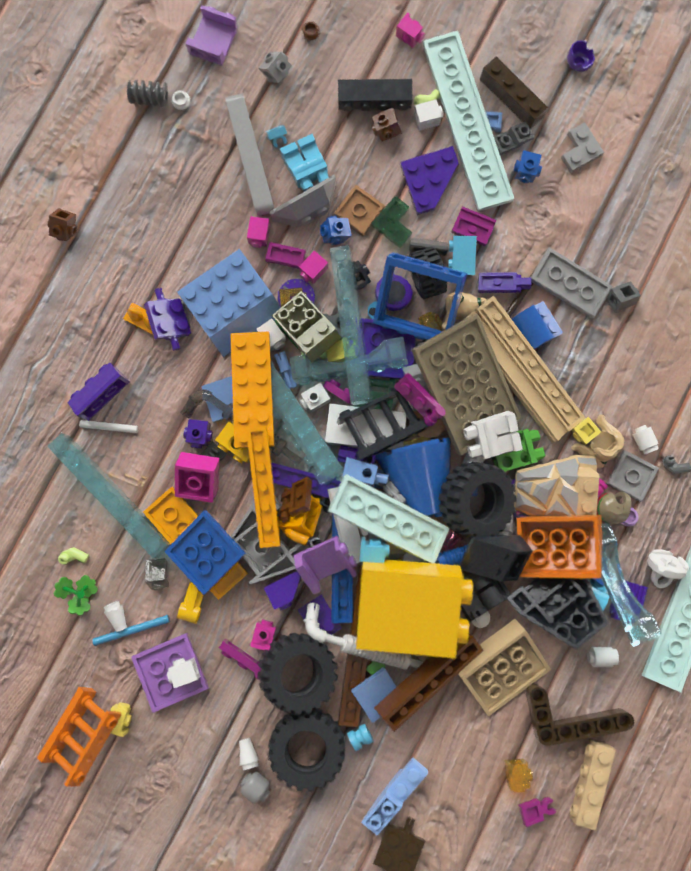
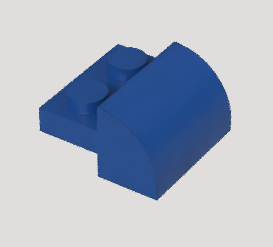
M544 301L530 306L512 318V321L534 350L563 333Z

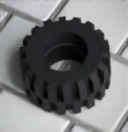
M434 247L409 254L411 258L444 266L439 253ZM410 271L415 288L422 299L425 300L447 292V281Z

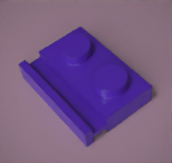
M322 594L298 609L304 620L306 619L307 605L315 603V609L316 604L320 606L317 622L319 623V629L326 631V634L332 635L342 628L340 623H331V608Z

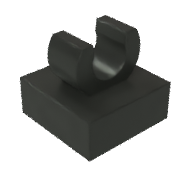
M212 441L200 455L220 458L221 462L227 456V453L217 447L218 445Z

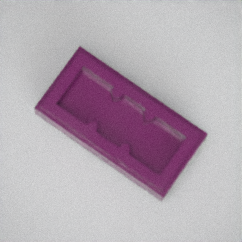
M269 242L265 261L299 269V266L304 262L306 250Z

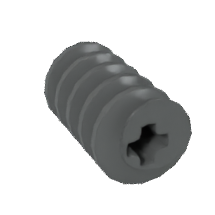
M129 80L127 84L128 101L130 104L136 102L138 105L144 103L147 106L149 104L156 106L158 104L159 107H163L168 100L167 83L164 82L163 88H161L159 82H156V86L153 87L152 81H149L148 86H146L145 81L142 80L141 86H139L138 80H134L133 85H131Z

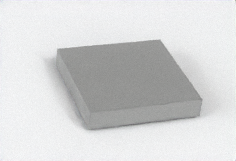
M623 450L606 484L620 492L628 493L631 498L642 502L659 468Z

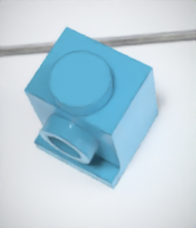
M362 536L360 561L384 563L385 557H389V545H385V542L376 538L366 541V537Z

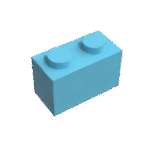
M453 236V240H449V252H453V258L449 260L448 268L465 272L468 276L475 275L477 236Z

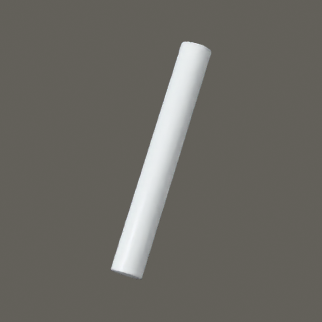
M80 420L79 423L80 428L128 433L138 432V426L86 420Z

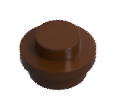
M306 22L302 27V35L306 40H316L320 35V28L315 22Z

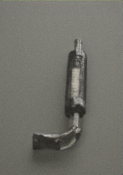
M200 389L190 394L188 401L180 411L182 415L186 413L185 417L191 418L197 406L201 405L203 401L208 400L223 411V418L227 421L230 420V423L233 422L234 425L233 403L226 405L212 395V392L209 390ZM274 434L275 447H270L271 452L276 456L282 453L297 465H300L303 459L286 447L287 441Z

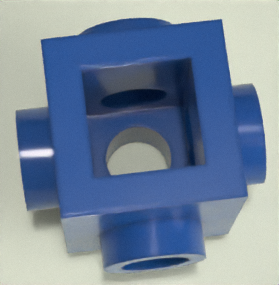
M523 150L520 159L516 160L514 165L515 179L522 183H533L535 178L540 176L542 166L539 165L541 154Z
M330 216L320 225V234L323 237L324 243L339 245L352 236L348 218Z

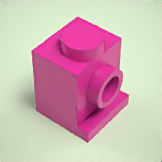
M408 12L396 27V37L412 48L417 43H421L425 37L421 24L416 20H412Z
M262 619L261 622L258 621L250 647L269 651L271 648L269 644L273 642L277 626H274L273 622ZM262 631L266 632L267 638H261L260 633Z

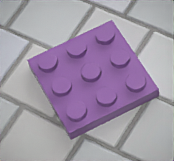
M188 633L131 656L152 712H156L209 688ZM184 658L186 661L195 658L201 677L196 681L174 688L167 677L168 668L173 665L175 660Z

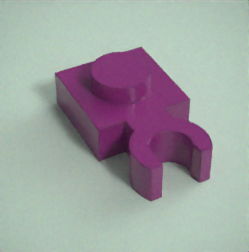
M545 797L540 803L535 798L518 804L523 825L528 827L544 821L543 814H555L556 810L554 808L547 809L548 804L552 803L553 799Z

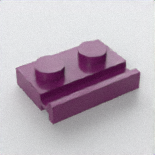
M462 206L451 233L458 236H477L476 243L486 246L497 220Z

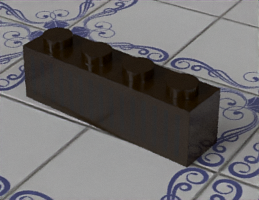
M497 56L483 67L480 80L522 122H527L530 130L543 119L548 106Z

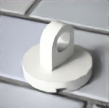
M654 550L647 559L648 565L653 569L651 580L658 588L669 586L673 579L685 577L689 569L687 562L679 556L676 558L672 552L666 550ZM661 576H665L664 579L658 580Z

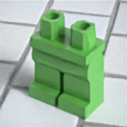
M529 429L516 431L520 435L523 450L511 451L492 457L494 466L506 472L537 463L538 460L544 458L545 452L543 447L534 449L532 442L540 440L538 430L529 431Z

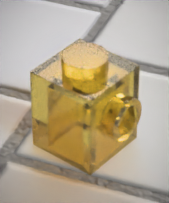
M525 759L504 760L509 789L516 793L525 792V789H531L530 781H533L531 769H528V763Z

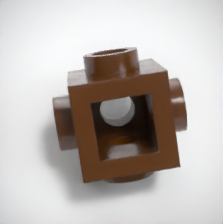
M393 108L372 116L374 125H371L375 136H379L381 142L402 134Z
M60 208L50 214L47 223L49 236L60 241H68L72 236H75L77 232L76 214Z

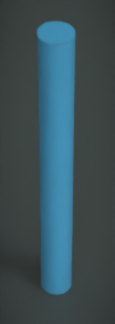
M165 615L127 627L119 632L115 631L93 638L92 641L94 646L169 623L170 617Z

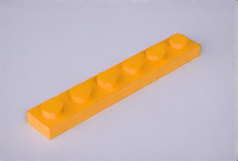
M267 426L248 428L246 431L260 548L280 546Z

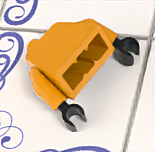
M311 495L310 511L296 517L290 515L287 522H282L280 520L281 516H279V528L284 531L285 536L304 546L308 544L313 547L322 543L319 538L311 540L309 537L314 535L321 508L323 507L325 513H330L328 512L331 505L330 498H325L321 501L320 498H315Z

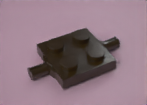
M408 816L404 827H396L390 823L387 824L373 861L374 865L383 868L385 871L415 870L425 844V839L416 836L411 831L415 822L414 818L411 819Z

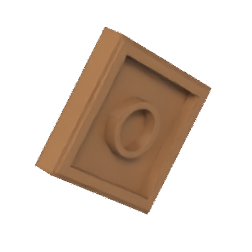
M355 185L336 209L334 216L348 218L350 228L364 237L385 209V205Z

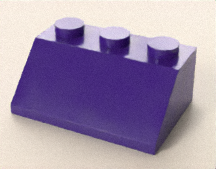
M111 363L103 365L94 378H89L80 391L77 390L71 395L68 404L78 417L89 421L130 383Z

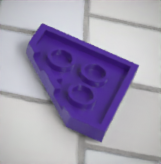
M453 146L400 162L417 215L435 210L459 164Z

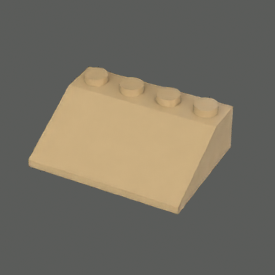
M514 619L481 643L480 646L483 651L461 670L458 675L489 717L551 669L527 631Z

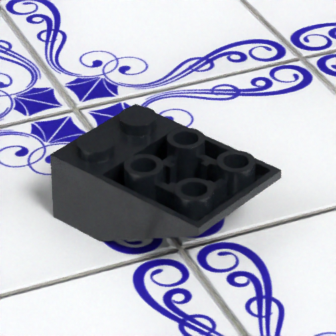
M521 535L472 537L459 566L461 570L501 582L517 581L533 550Z

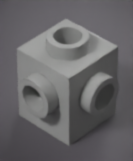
M269 52L258 69L269 82L279 83L287 77L292 65L288 62V57L283 52Z

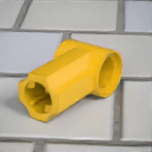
M192 582L189 583L184 602L179 607L177 619L197 624L204 595Z

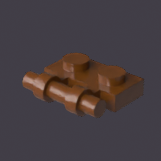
M309 477L292 483L291 489H284L281 495L282 506L279 509L282 522H287L290 515L296 517L310 511L312 480Z

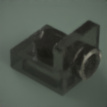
M166 558L146 560L145 582L152 590H162L169 587Z

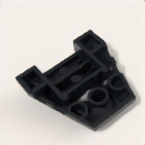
M536 578L525 588L521 586L507 597V600L521 616L575 650L608 625L607 619L587 578Z

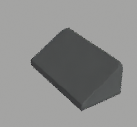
M411 238L409 251L416 252L434 247L439 255L445 256L448 251V243Z

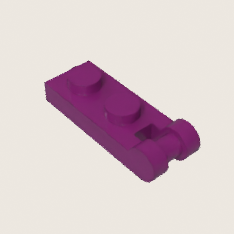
M409 372L394 386L424 417L427 425L433 426L437 419H441L445 415L444 408Z
M225 639L219 646L222 650L221 653L229 659L231 657L238 661L237 664L245 670L249 668L255 672V677L258 679L257 672L261 671V668L258 666L259 661Z

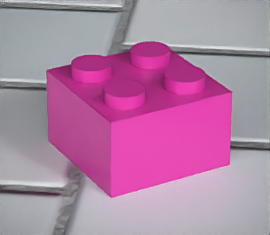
M181 452L175 464V497L213 503L219 487L220 458Z

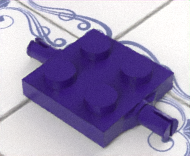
M157 288L154 290L157 300L147 301L144 304L155 340H170L173 351L181 349L178 338L191 334L186 314L180 298L167 299L164 297L162 288Z

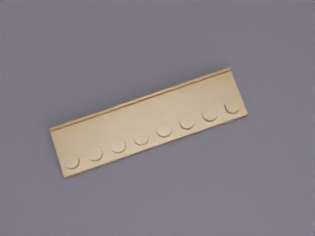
M492 296L466 318L473 314L479 315L508 386L548 439L555 443L579 424L585 416L497 299Z

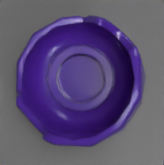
M577 40L572 44L567 53L568 65L578 72L587 71L595 61L594 50L588 49L586 41Z

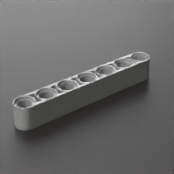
M241 93L225 97L257 217L270 214L269 211L274 209L244 95Z

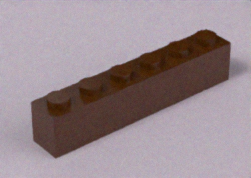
M468 633L467 644L457 643L456 658L430 656L379 702L374 709L392 731L395 732L483 651L482 647Z

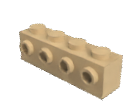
M591 738L586 746L584 762L580 768L579 782L576 785L574 801L570 807V818L576 825L596 831L616 749L607 743Z

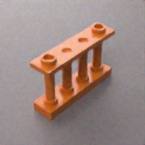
M78 687L37 757L41 763L59 764L69 774L64 783L66 787L80 786L84 782L88 771L122 715L118 711L105 712L93 702V698L97 692L92 688ZM87 708L101 720L96 730L82 719ZM76 727H79L90 737L85 748L72 738ZM66 744L80 756L75 766L61 755Z

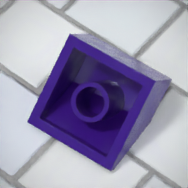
M297 571L264 588L274 610L279 608L282 611L292 605L291 601L296 596L301 576Z

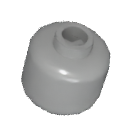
M249 772L240 783L241 794L253 804L259 800L263 802L270 793L268 791L270 783L259 772Z

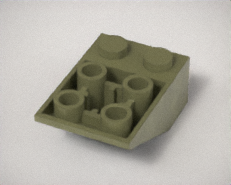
M302 291L272 315L311 363L341 339L337 329Z

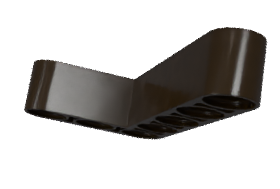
M532 684L526 689L533 732L542 745L551 746L628 731L634 726L633 716L621 708L553 721L546 690L538 684ZM535 690H540V697L537 699H533V692ZM544 710L545 715L538 719L537 712ZM623 715H625V716H626L625 722L622 723V724H620V723H619L620 717L623 716ZM602 719L607 720V723L604 727H600V721ZM587 723V729L580 731L581 724ZM568 726V732L561 735V729ZM544 730H548L549 735L547 738L542 739L541 733Z

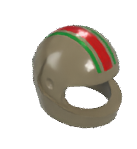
M621 491L614 496L613 493L609 492L598 497L596 515H601L603 523L614 525L627 520L631 510V498L628 493ZM623 497V503L619 504L620 499Z

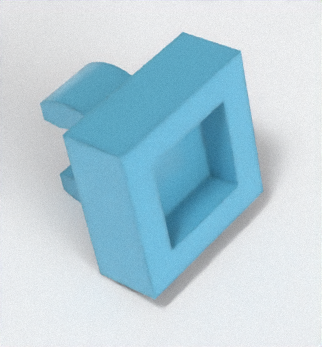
M284 125L265 131L269 140L272 139L274 147H278L276 143L278 138H282L284 144L287 143L286 137L283 136L287 134Z

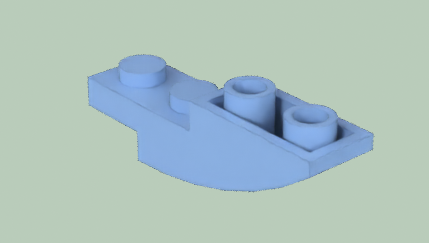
M412 757L381 792L363 818L362 824L378 836L402 808L403 802L427 776L428 770Z

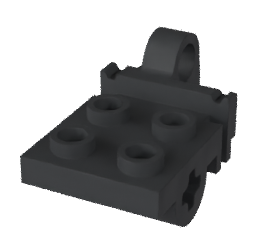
M471 573L463 578L465 580H472L473 583L471 605L461 604L460 609L470 623L507 600L511 593L504 582Z

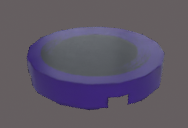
M393 275L387 303L388 310H402L411 301L412 287L408 280L402 276ZM382 278L377 283L375 289V297L377 301Z

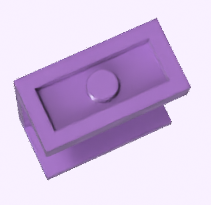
M201 5L202 19L194 39L188 38L186 41L188 53L222 66L238 29L236 17L227 12L217 11L213 7Z
M338 536L294 555L295 569L313 594L321 591L319 580L347 568L353 577L357 576L355 570L357 562L353 555L350 556L348 554L349 550L346 543H341Z

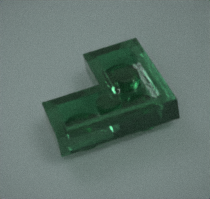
M394 196L371 224L372 227L399 248L412 235V231L399 222L409 210V206L397 196Z

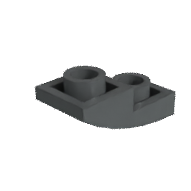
M527 122L512 126L508 131L494 136L500 155L512 151L534 138Z

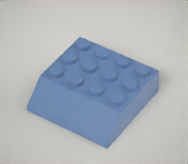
M240 249L177 291L223 357L231 353V333L257 332V328L270 319H273L275 322L276 320L272 315L281 308Z

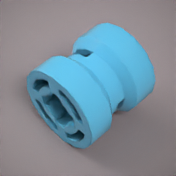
M365 723L359 726L357 731L351 730L347 733L355 751L362 749L363 744L369 745L374 742Z

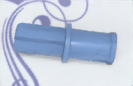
M286 352L275 354L274 357L280 369L279 374L282 375L286 389L290 390L297 387L292 372L293 367H290Z

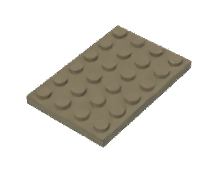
M478 314L471 315L411 349L431 396L445 410L442 421L458 455L468 452V446L476 444L475 438L466 440L463 429L472 425L471 422L479 421L505 411L515 413L516 421L521 419V415Z

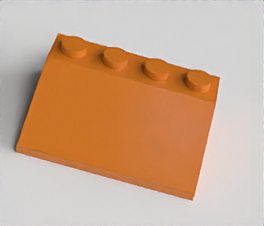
M601 515L521 516L517 518V535H521L533 550L520 577L602 578Z

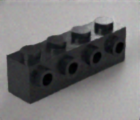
M412 79L338 80V110L351 111L361 109L362 111H369L371 109L386 111L393 108L405 111L412 107Z

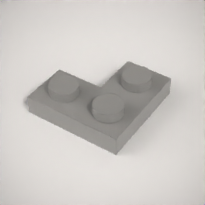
M585 122L568 132V136L576 148L565 153L562 156V160L571 173L603 155L604 151Z

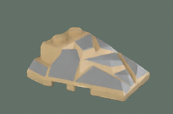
M572 455L568 458L516 470L515 510L530 516L596 515L599 488L596 457Z

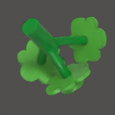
M84 575L80 580L76 581L78 587L74 590L73 586H71L73 581L67 577H61L59 582L54 585V596L65 599L67 595L74 594L73 600L68 601V612L78 616L88 612L91 606L88 603V598H84V596L90 597L91 594H95L98 591L95 585L96 581Z

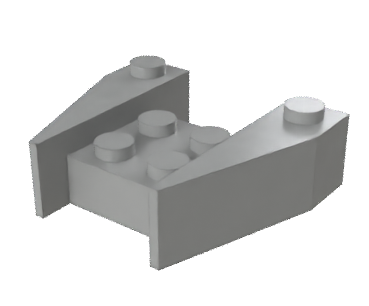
M275 497V499H276V508H277V512H278L279 509H280V507H281L282 505L280 504V502H279V501L277 500V498ZM255 503L252 504L231 535L232 539L246 553L243 557L257 575L249 581L250 584L295 569L294 555L311 548L308 544L304 546L298 543L290 550L281 537L280 546L260 548Z

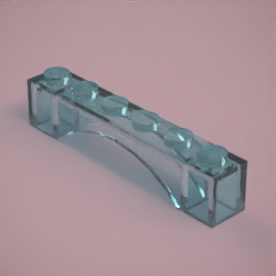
M399 337L384 340L369 354L349 362L336 363L316 359L311 363L305 355L290 357L293 381L304 386L312 381L325 382L329 378L335 377L343 379L347 375L352 374L360 376L368 371L382 372L385 368L391 367L393 369H400L404 365H408L404 338Z
M609 523L602 524L601 579L634 647L649 642L663 634L654 615L638 602L627 585L619 563L617 538Z

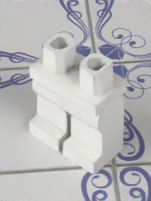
M505 411L479 421H473L471 426L463 429L466 440L475 438L476 444L467 448L468 454L472 458L482 457L487 459L502 453L523 450L520 435L516 432L518 431L515 413Z

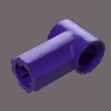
M341 445L337 462L346 463L347 458L356 460L357 448ZM374 455V456H372V457H373V460H372V462L370 463V464H373V465H375V463H376V457H375V455Z

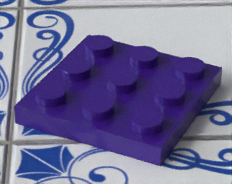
M361 318L355 375L401 380L404 377L402 368L413 365L414 356L411 349L415 348L416 338L408 333L400 334L395 329L382 328L383 326L374 324V319Z

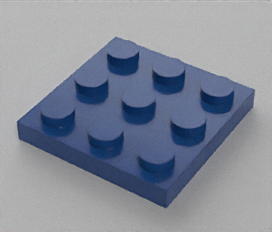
M207 510L203 511L164 551L203 595L207 594L246 554Z

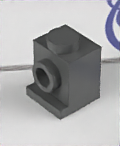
M630 281L611 288L606 300L616 314L622 309L636 305L641 295Z

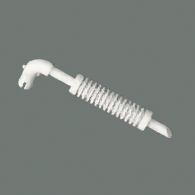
M315 603L307 605V614L304 622L306 630L312 639H316L321 643L325 641L339 645L341 652L404 670L409 666L418 668L424 663L412 659L411 654L356 649L357 637L345 634L343 638L326 634V631L319 629V623L317 622L320 606L316 604L314 609Z

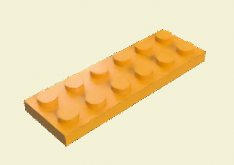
M269 331L231 333L234 448H248L246 429L267 426L269 447H275Z
M173 486L143 511L145 516L170 545L199 516L184 498L175 497V488ZM237 562L210 591L220 600L249 573Z

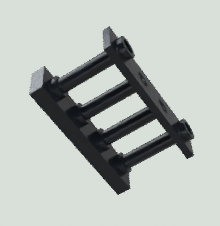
M395 387L391 389V392L352 411L347 409L339 414L340 417L337 419L338 426L346 423L359 447L355 455L356 460L364 461L429 427L424 419H417L409 402ZM396 397L410 421V426L405 429L399 426L387 403ZM378 406L381 407L393 429V434L388 437L382 435L370 410ZM363 414L376 438V443L370 446L365 444L353 421V418Z

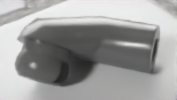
M671 455L666 456L662 461L663 466L672 474L691 472L690 463L678 464Z

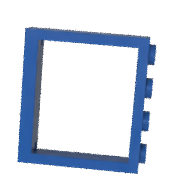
M393 252L389 254L385 262L373 323L383 326L382 328L395 329L400 334L408 333L414 335L415 338L420 340H429L443 332L385 314L395 267L457 284L445 330L454 326L467 273Z

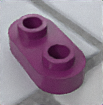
M333 378L330 381L326 379L323 384L325 389L351 405L355 403L357 399L354 396L355 392L348 388L342 389L340 387L341 383Z

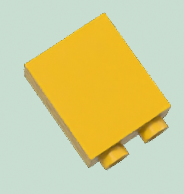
M386 559L384 563L363 562L356 649L456 658L457 643L467 644L469 621L459 617L461 604L471 605L472 580L463 579L461 568L457 565Z

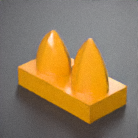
M132 303L123 319L153 335L146 310Z

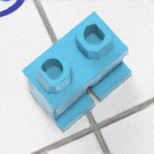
M313 134L297 140L298 146L293 142L280 148L281 157L297 187H301L304 192L313 187V181L318 180L320 183L329 178L327 164L316 145Z

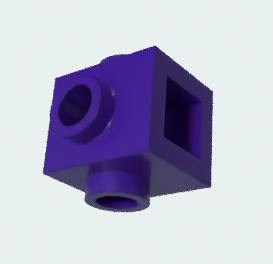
M189 419L188 427H185L183 438L186 439L185 442L191 444V448L202 449V446H208V442H211L213 434L212 430H210L211 423Z

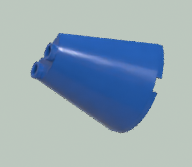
M450 437L443 438V440L435 439L391 450V452H383L375 456L384 474L388 475L389 481L399 490V494H402L406 499V506L426 516L434 514L435 517H439L443 514L439 509V504H441L439 494H442V484L446 483L447 479L445 478L450 473Z

